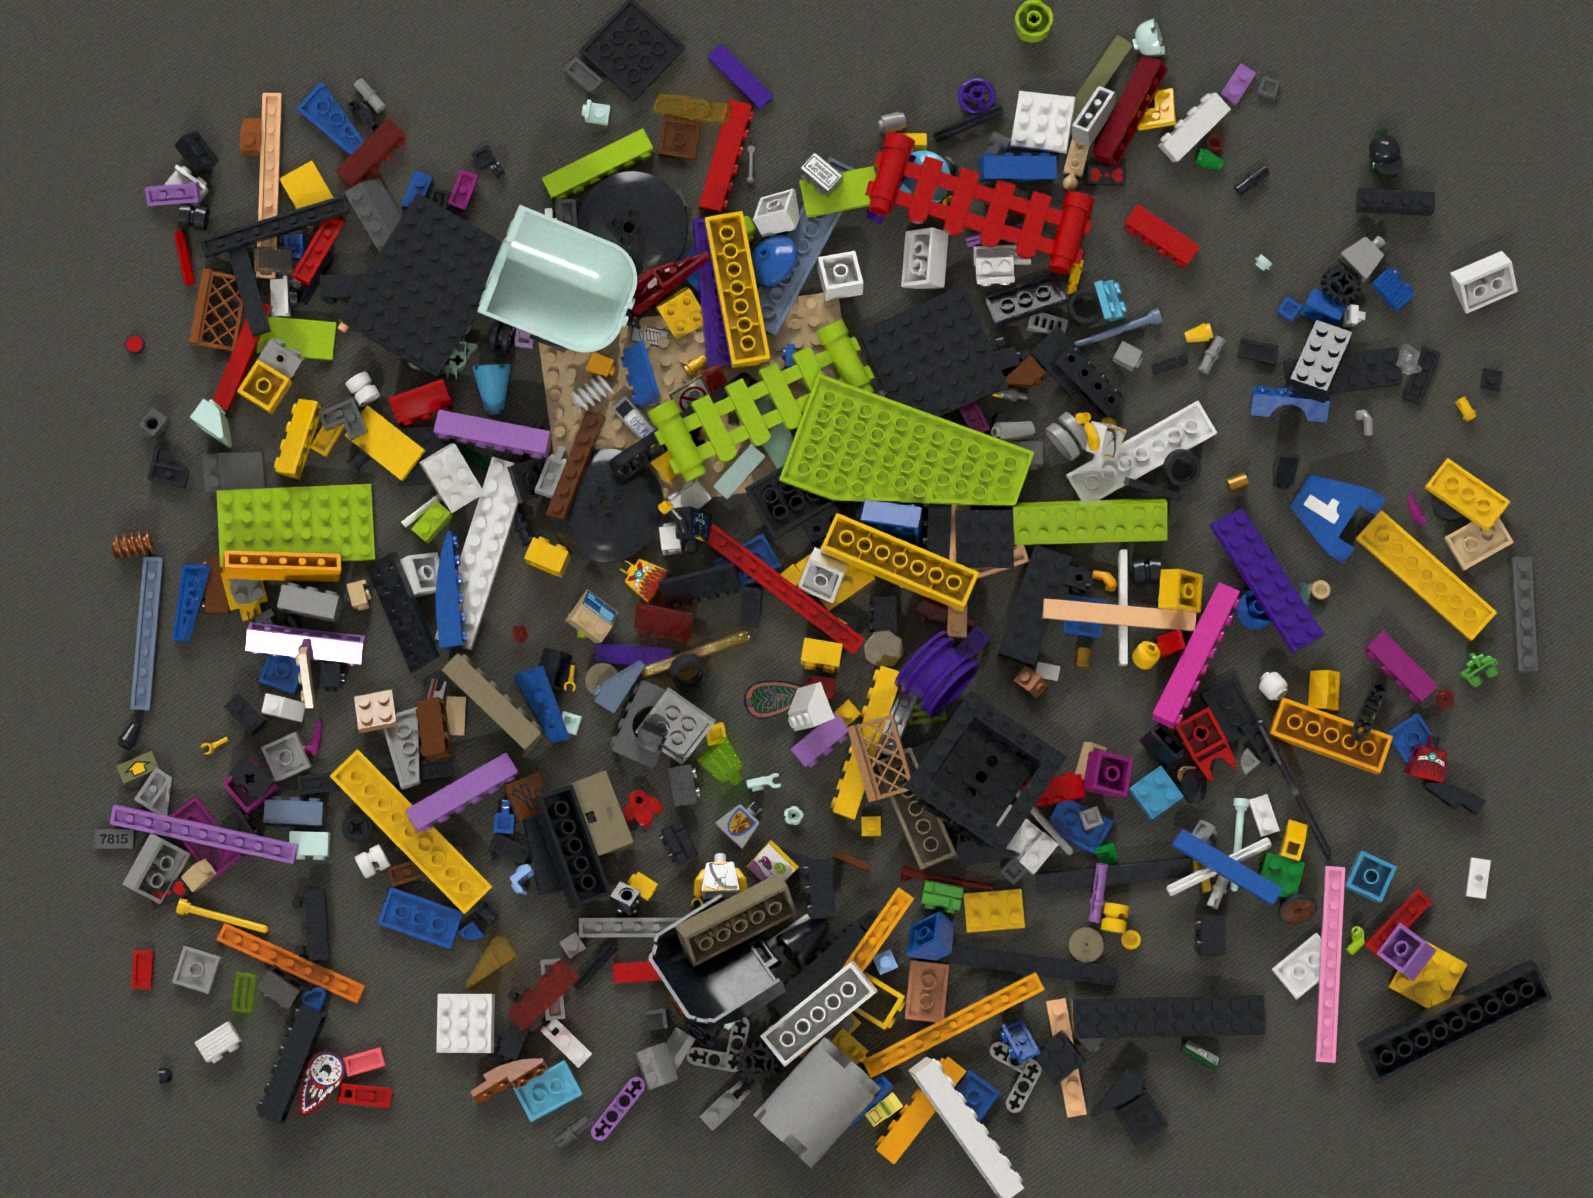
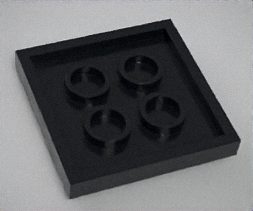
M434 427L399 428L400 431L426 450L404 481L399 479V486L432 484L419 462L450 443L455 444V439L450 438L449 441L439 439L433 432Z
M1013 510L955 511L956 563L970 569L1014 568Z

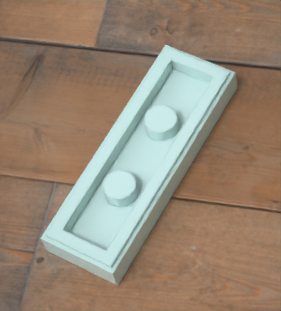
M751 444L717 481L713 488L728 500L766 457Z

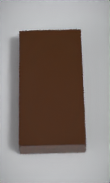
M837 849L833 854V858L868 872L871 867V863Z

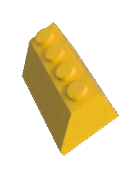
M298 399V402L294 403L291 412L293 418L292 421L287 423L286 432L288 433L286 439H283L280 445L282 452L280 458L277 457L274 464L277 474L300 481L310 445L312 444L320 419L318 413L323 410L317 401Z

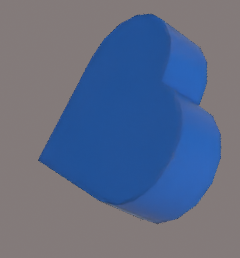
M316 987L312 992H305L302 995L301 1001L304 1005L321 1011L327 993L325 989Z

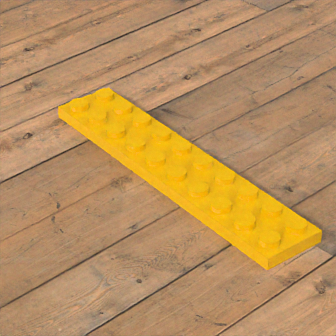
M358 749L330 775L339 787L464 914L493 888L434 826L425 833L422 831L416 833L405 815L406 809L413 805Z

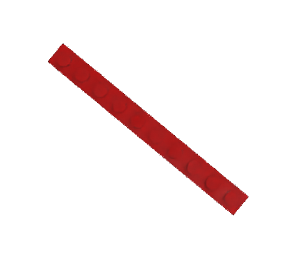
M711 525V532L707 542L710 547L835 642L843 644L842 647L852 655L857 652L865 641L862 636L716 525Z

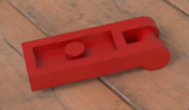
M341 1083L338 1087L340 1090L339 1097L336 1099L337 1103L391 1108L393 1088ZM347 1090H352V1098H347Z

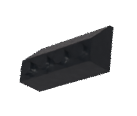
M733 563L657 581L664 603L667 607L670 606L671 609L682 607V603L689 602L690 605L700 603V599L707 597L708 600L717 599L720 594L724 593L727 596L738 593L737 590L742 589L738 569Z

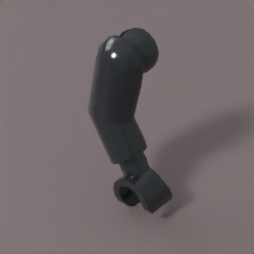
M354 99L351 100L352 102L349 101V109L363 116L366 122L370 124L371 133L377 135L374 132V128L378 126L382 130V127L375 122L376 119L371 108Z

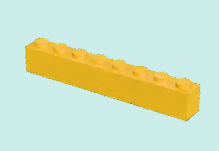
M881 666L880 670H875L873 680L876 682L874 688L870 687L867 698L870 701L868 707H863L861 717H864L862 723L890 715L898 690L895 680L900 673L899 671ZM883 721L879 729L883 731L887 721ZM867 726L863 727L862 731L865 737L871 739L875 729ZM878 731L873 741L878 743L882 733ZM851 743L848 753L852 755L850 761H845L842 771L846 773L844 779H839L836 789L840 791L837 798L833 797L830 808H833V814L855 820L865 788ZM872 743L868 749L869 755L876 757L877 746Z

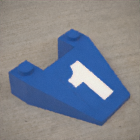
M1310 475L1290 508L1326 553L1344 564L1354 550V547L1338 537L1359 506L1376 516L1386 502V499L1368 488Z

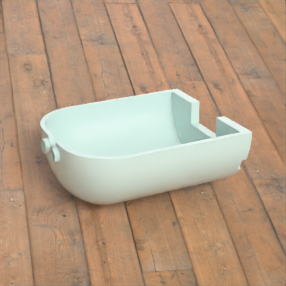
M519 205L514 215L515 218H513L507 230V237L504 238L485 285L487 289H485L481 296L477 312L576 352H594L606 347L616 338L621 327L626 326L629 318L626 316L628 308H633L636 300L633 296L637 286V272L631 257L624 249L610 241Z

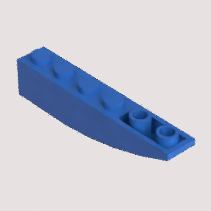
M447 531L436 583V617L439 648L443 650L466 647L465 642H468L467 630H464L466 614L465 611H462L464 594L460 592V585H462L463 581L461 573L458 572V566L461 565L459 554L456 552V547H459L458 536H455V533L452 531Z

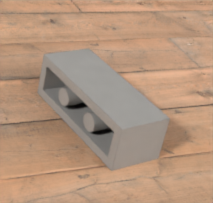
M1100 86L1097 87L1071 126L1073 141L1090 147L1116 107L1114 91Z

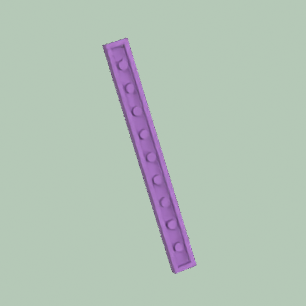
M116 804L113 805L110 824L291 864L296 863L299 844Z

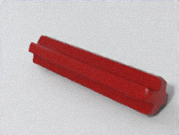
M184 231L174 232L184 284L186 286L194 285L195 280Z

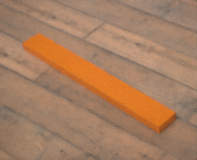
M225 922L217 937V941L272 966L275 964L292 975L357 1004L366 987L361 983Z

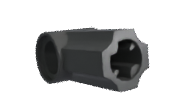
M994 131L985 153H996V156H1002L1003 153H1006L1011 139Z

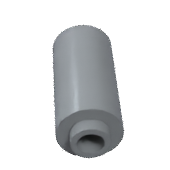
M1031 421L1000 422L994 424L991 434L992 437L1003 441L1032 440L1035 435V428Z

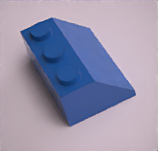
M640 341L623 350L624 356L620 358L623 368L627 367L629 372L626 375L628 385H633L634 393H631L634 404L638 403L639 408L661 402V397L644 341Z

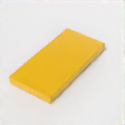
M367 405L362 411L361 416L369 433L352 440V442L397 478L404 481L426 450Z
M1449 458L1445 460L1425 486L1426 490L1487 532L1511 502Z

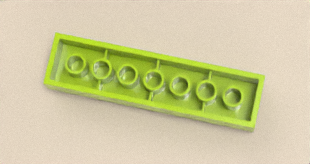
M1165 498L1022 502L1012 506L1014 545L1167 540V502Z

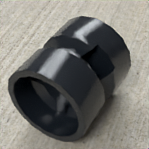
M181 203L177 219L178 227L190 229L192 226L194 230L206 231L209 222V207L198 205L194 208L192 204Z
M1150 558L1147 562L1143 559L1132 560L1133 584H1145L1147 580L1150 583H1160V558Z

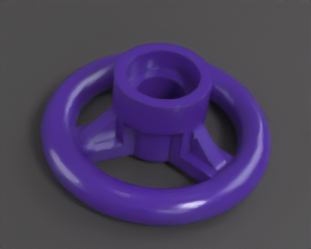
M980 78L970 79L960 87L958 101L963 110L975 115L993 107L995 91L986 80ZM981 84L980 86H974L970 93H964L970 85ZM985 88L988 89L990 94V100L986 106L983 102ZM975 93H978V94L980 95V97H979V98H975V97H974V94H975ZM964 99L977 102L980 109L970 108L966 105Z

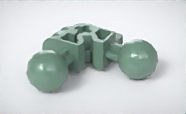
M472 323L440 373L445 374L446 379L449 378V374L455 375L457 380V372L465 368L466 362L470 358L469 356L477 349V344L465 342V335L471 330ZM456 358H460V365L458 366L456 362H453ZM408 362L409 366L416 371H423L420 368Z

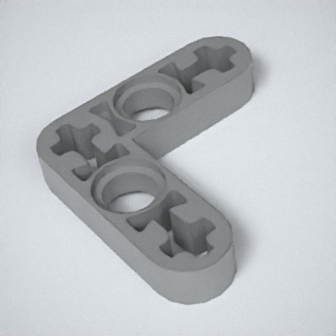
M746 1017L742 1018L743 1022L747 1024L746 1028L743 1027L741 1033H745L744 1038L739 1035L733 1036V1031L738 1033V1026H735V1023L740 1020L735 1021L732 1025L727 1053L693 1047L687 1053L688 1062L693 1065L729 1072L739 1071L736 1069L738 1066L731 1069V1065L728 1064V1061L733 1059V1055H729L730 1050L735 1053L745 1052L743 1047L746 1046L750 1027L748 1019ZM736 1038L741 1039L743 1042V1046L739 1050L732 1047V1041ZM697 1050L699 1055L704 1056V1051L708 1052L706 1064H702L703 1059H697L694 1062L693 1058L690 1057V1053H694ZM712 1054H717L720 1057L718 1065H711L709 1063V1057Z
M995 1042L990 1046V1055L1001 1063L1020 1072L1005 1102L1008 1111L1017 1113L1023 1108L1041 1074L1042 1068L1037 1061L1031 1058L1014 1066L1010 1062V1053L1006 1061H1004L1003 1058L1005 1056L1002 1054L994 1055L995 1051L993 1048L1001 1045V1050L1007 1053L1010 1047L1002 1042ZM1035 1064L1037 1065L1036 1069L1038 1072L1031 1075L1030 1078L1034 1079L1032 1083L1029 1079L1022 1078L1023 1074L1028 1076L1030 1072L1027 1069L1028 1066ZM1021 1081H1026L1029 1084L1027 1092L1019 1091L1018 1084ZM1014 1091L1019 1095L1025 1096L1023 1100L1019 1098L1017 1102L1020 1105L1019 1108L1011 1109L1009 1101L1015 1100L1016 1095H1013Z

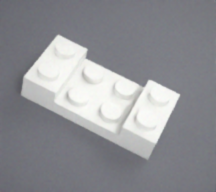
M1011 804L996 824L998 827L1012 808ZM1025 819L1006 848L1019 852L1020 856L1012 858L1034 875L1059 844L1038 829L1028 819Z

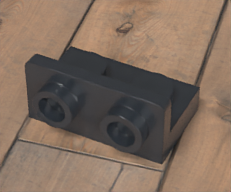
M241 809L222 821L223 826L227 829L262 836L257 827L253 828L250 824L252 821L250 815Z

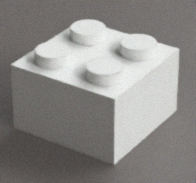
M855 251L818 257L817 270L825 301L863 294V279Z

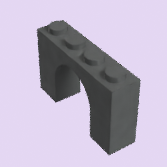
M644 680L641 681V684H636L633 691L636 694L634 700L628 702L625 710L628 712L625 719L622 718L618 725L620 732L611 741L610 746L613 747L611 750L613 753L655 770L662 751L657 749L656 753H653L635 745L634 743L637 738L633 731V724L640 712L654 707L666 691L665 689Z

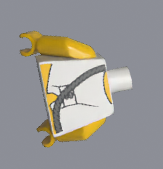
M1089 413L1076 414L1077 423H1084L1085 425L1083 428L1088 436L1086 451L1094 454L1092 465L1103 467L1105 457H1116L1126 429L1117 427L1116 420L1111 417L1103 418L1102 423L1095 421L1090 423L1091 415Z
M715 854L714 862L706 863V868L702 869L695 878L693 892L695 898L692 900L691 906L694 907L695 900H699L700 906L704 904L703 899H713L719 894H722L724 898H731L748 889L746 877L739 868H735L734 862H726L725 854Z

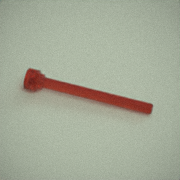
M902 866L900 880L903 881L915 878L985 891H993L994 885L990 883L914 871V868H911V866Z

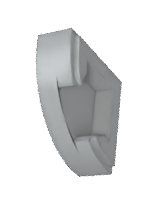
M1249 748L1243 752L1240 761L1241 769L1246 775L1260 763Z

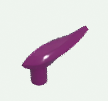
M1412 492L1408 493L1410 513L1414 521L1424 527L1426 518L1423 516L1420 506L1414 500Z
M320 719L316 723L312 744L303 746L306 753H312L314 756L321 744L322 729Z

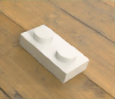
M1268 795L1250 799L1249 805L1260 837L1280 831Z

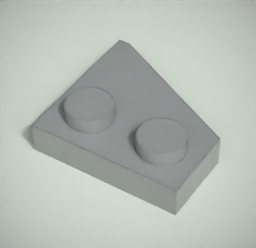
M155 767L134 800L154 813L168 816L172 777Z

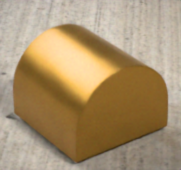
M1244 472L1225 479L1230 495L1248 489L1249 481Z
M1084 647L1075 649L1073 668L1090 669L1092 649Z

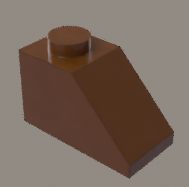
M1029 356L1005 379L1009 387L1032 388L1034 385L1038 387L1045 380L1043 377L1046 372Z

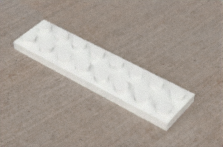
M1196 401L1123 442L1115 458L1105 457L1103 467L1092 465L1093 460L1066 474V477L1080 501L1101 500L1126 486L1124 483L1125 477L1137 480L1163 465L1166 456L1176 449L1190 450L1216 435L1217 431L1199 401Z

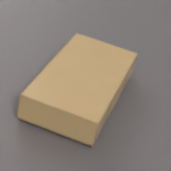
M447 696L446 711L450 735L465 736L466 697Z

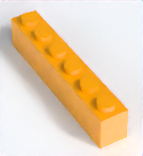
M224 551L222 559V579L338 582L341 573L340 554Z
M942 1057L939 1061L944 1068L942 1073L947 1077L949 1076L955 1085L966 1073V1070L949 1057L946 1059ZM919 1088L911 1097L914 1099L909 1106L905 1104L899 1112L902 1115L899 1120H893L888 1126V1134L885 1137L881 1135L875 1143L878 1146L875 1150L893 1164L897 1162L936 1111Z

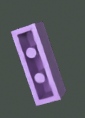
M836 713L833 714L834 719L820 724L791 748V752L804 768L815 766L822 754L827 756L834 750V744L838 741L841 744L849 737L847 726Z

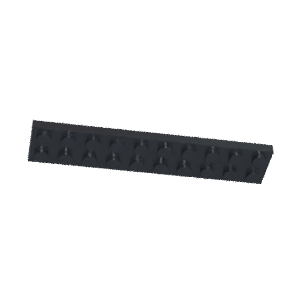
M1264 995L1071 999L1072 1039L1265 1034Z

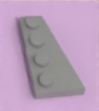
M417 707L396 713L398 726L383 729L402 790L420 784Z

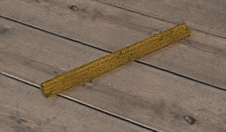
M742 631L644 666L641 674L646 678L668 670L672 661L682 654L692 653L702 658L750 640L748 631Z

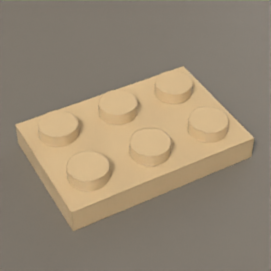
M1498 518L1488 532L1474 522H1471L1444 537L1463 571L1514 543L1500 518Z

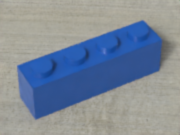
M984 153V156L978 158L979 181H997L998 179L1002 181H1053L1057 179L1056 156H1050V153H1039V156H1032V153H1021V156H1014V153H1003L1002 156H996V153Z

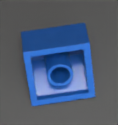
M939 911L910 925L906 955L908 957L938 960L952 953L954 924Z

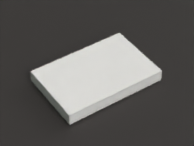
M1317 932L1271 969L1296 1000L1319 982L1321 937Z

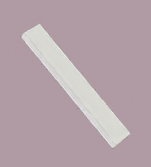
M1120 550L1118 553V605L1128 606L1127 550ZM1118 625V665L1127 666L1128 626Z

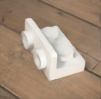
M176 165L174 167L176 171L164 184L199 182L201 199L209 192L206 187L207 183L200 177L194 178L191 175L192 172L184 165L182 168ZM193 202L188 204H192L194 208H196L200 202Z
M1013 254L975 256L977 284L990 286L993 283L1008 285L1011 282H1015Z

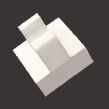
M1359 305L1347 306L1343 313V327H1352L1361 322V320H1365L1366 312L1359 311Z

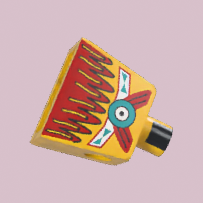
M641 559L637 561L635 566L625 560L620 568L622 572L628 575L625 583L648 604L659 589L657 581L665 579L668 575L667 570Z

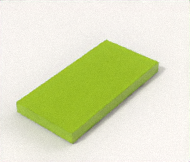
M874 166L840 172L843 175V182L829 198L817 193L814 189L815 186L811 183L807 184L803 180H799L806 217L810 218L868 206L870 199L869 196L865 195L869 180L874 182L876 176Z
M269 316L271 332L261 335L257 346V354L262 353L270 339L279 338L286 343L285 346L292 350L294 348L300 351L304 358L333 361L337 330L336 322Z

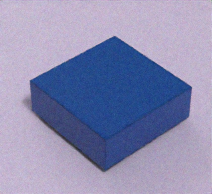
M1287 296L1276 310V313L1291 323L1303 306Z

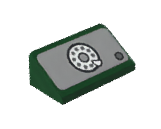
M1186 1039L1180 1049L1182 1053L1212 1071L1216 1070L1219 1065V1056L1190 1039Z

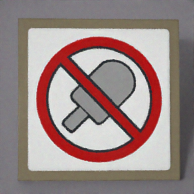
M700 374L668 395L671 400L675 399L680 411L683 412L691 406L692 402L711 392Z

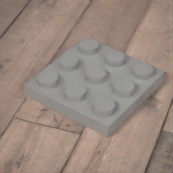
M668 687L638 726L635 733L639 734L644 721L665 729L663 737L667 739L662 749L659 747L658 749L683 765L716 720Z

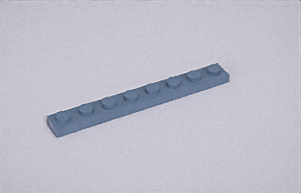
M143 557L131 710L151 711L163 558Z

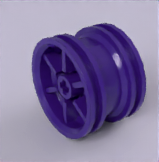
M945 631L939 632L928 640L905 664L895 680V685L899 688L902 687L901 691L904 694L913 692L922 700L920 709L923 711L927 710V715L930 718L938 715L948 707L968 686L980 668V663L973 661V657L970 654L962 657L953 648L955 640L952 637L948 638V633Z

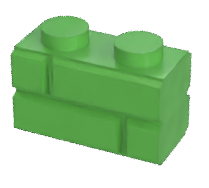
M925 880L921 904H925L924 908L936 910V907L944 908L943 912L955 914V911L960 910L964 888Z

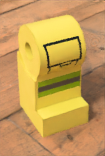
M892 1092L870 1109L865 1116L872 1126L875 1127L901 1109L903 1105Z

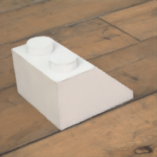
M795 189L760 198L753 221L762 237L774 236L784 231H792L797 227L800 215Z
M815 547L808 559L798 588L833 603L849 564L822 554L821 549Z
M438 552L410 555L400 560L415 598L436 592L437 573L440 562Z

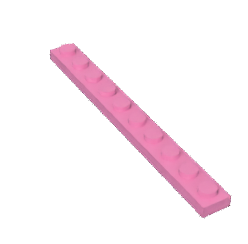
M1325 866L1315 1062L1336 1063L1345 867Z

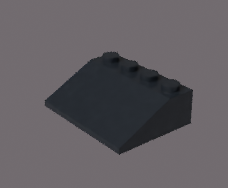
M784 466L745 488L773 541L801 526L802 522L834 504L837 506L840 504V501H833L779 481Z

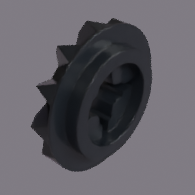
M359 812L351 813L342 823V833L348 841L362 843L369 839L373 832V824L367 815ZM352 822L357 825L364 822L361 826L363 834L358 831L351 834L354 830Z

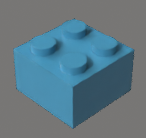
M1159 766L1128 789L1150 821L1184 797L1162 766Z
M1361 850L1356 855L1345 880L1344 888L1376 903H1381L1397 866Z

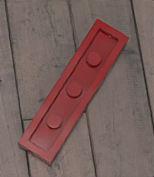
M335 218L321 224L292 273V278L308 286L310 285L343 229L344 221Z
M1416 889L1364 945L1377 958H1380L1376 953L1398 924L1401 923L1408 928L1432 901L1419 889Z

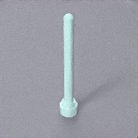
M1234 798L1233 806H1235L1237 814L1233 853L1242 849L1244 812L1249 807V799ZM1231 882V890L1237 891L1238 886Z

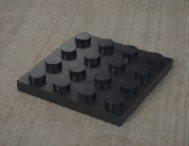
M627 0L579 50V53L635 102L686 48L634 0Z

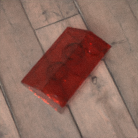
M637 603L634 630H637L638 634L648 635L653 633L656 634L657 638L661 639L672 637L675 638L676 642L686 643V640L691 641L695 623L694 614Z

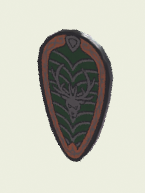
M758 681L746 689L744 706L746 711L756 719L776 717L789 711L797 689L803 686L788 681Z

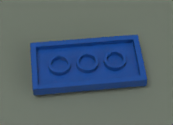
M390 887L377 924L451 949L464 913Z

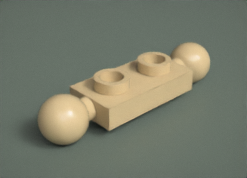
M1073 136L1063 172L1068 174L1063 180V187L1067 191H1073L1077 188L1078 181L1076 176L1082 178L1089 146L1073 141Z

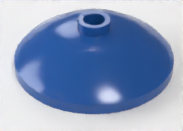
M774 235L766 238L755 247L751 253V259L757 285L763 287L772 286L781 282L790 274L798 256L797 246L791 238L785 235Z

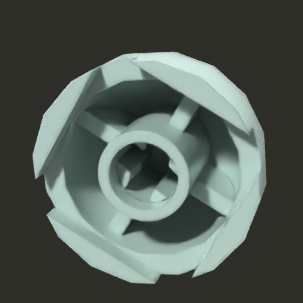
M1155 19L1141 23L1135 32L1136 38L1133 39L1135 50L1139 49L1142 55L1151 58L1165 55V46H1160L1163 38Z

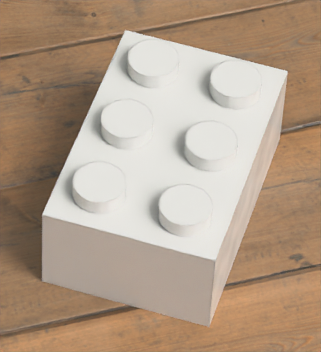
M450 443L419 462L447 510L451 513L484 494L454 443Z

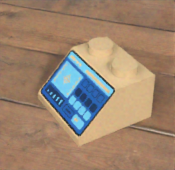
M587 589L565 621L594 643H600L612 628L618 612Z

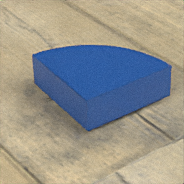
M474 921L458 931L462 937L469 940H478L485 937Z

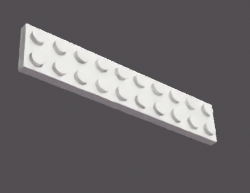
M495 457L491 459L482 488L484 494L479 497L460 557L461 565L458 566V572L461 573L463 581L462 585H460V592L464 594V604H462V611H465L466 614L464 630H467L468 642H465L466 647L462 648L469 650L473 649L519 504L507 467L515 463ZM437 629V633H436V636H435V639H436V640H439V638H438V629Z

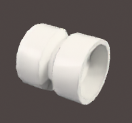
M361 372L345 383L350 393L355 394L354 399L359 407L372 403L380 396L375 385H371L372 380L367 372Z
M380 844L370 848L369 853L362 852L355 856L356 862L366 879L375 875L376 870L382 871L391 866Z

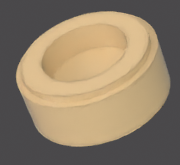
M1323 580L1313 583L1310 589L1311 595L1317 600L1327 598L1331 590L1329 584Z

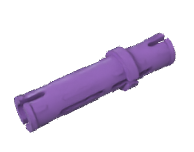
M1096 863L1092 898L1089 900L1091 906L1088 921L1101 922L1102 906L1105 904L1103 899L1108 864Z

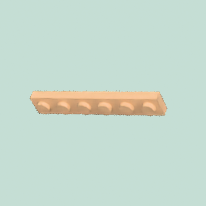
M1066 999L1046 1001L1052 1037L1060 1030H1063L1074 1044ZM1076 1069L1061 1082L1067 1118L1087 1114L1079 1069Z

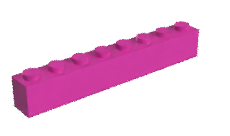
M1220 582L1218 583L1153 712L1154 721L1172 729L1175 728L1176 724L1180 725L1184 717L1182 712L1185 707H1189L1192 701L1190 696L1193 691H1197L1201 682L1199 678L1201 674L1205 675L1209 664H1207L1209 658L1213 659L1215 656L1217 642H1221L1224 638L1225 631L1223 630L1225 626H1229L1234 616L1232 612L1234 608L1236 609L1240 599V591Z

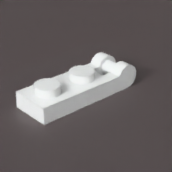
M550 1020L546 1027L543 1026L540 1029L578 1068L592 1055L558 1020ZM557 1027L560 1032L554 1036L551 1032Z

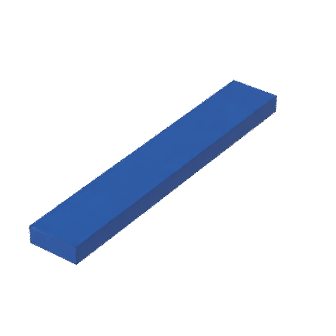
M1184 829L1180 831L1172 844V847L1272 907L1283 891V888Z

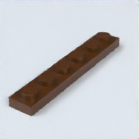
M586 411L547 509L546 515L548 517L561 521L566 520L606 418L604 415Z

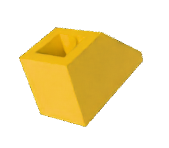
M1288 820L1278 856L1300 861L1308 825Z

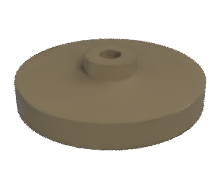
M597 663L591 666L585 676V684L589 692L592 694L597 685L601 686L605 680L617 674V670L608 663Z
M1084 927L1076 930L1071 935L1068 947L1071 955L1076 960L1088 963L1096 960L1101 955L1104 943L1101 935L1096 930Z

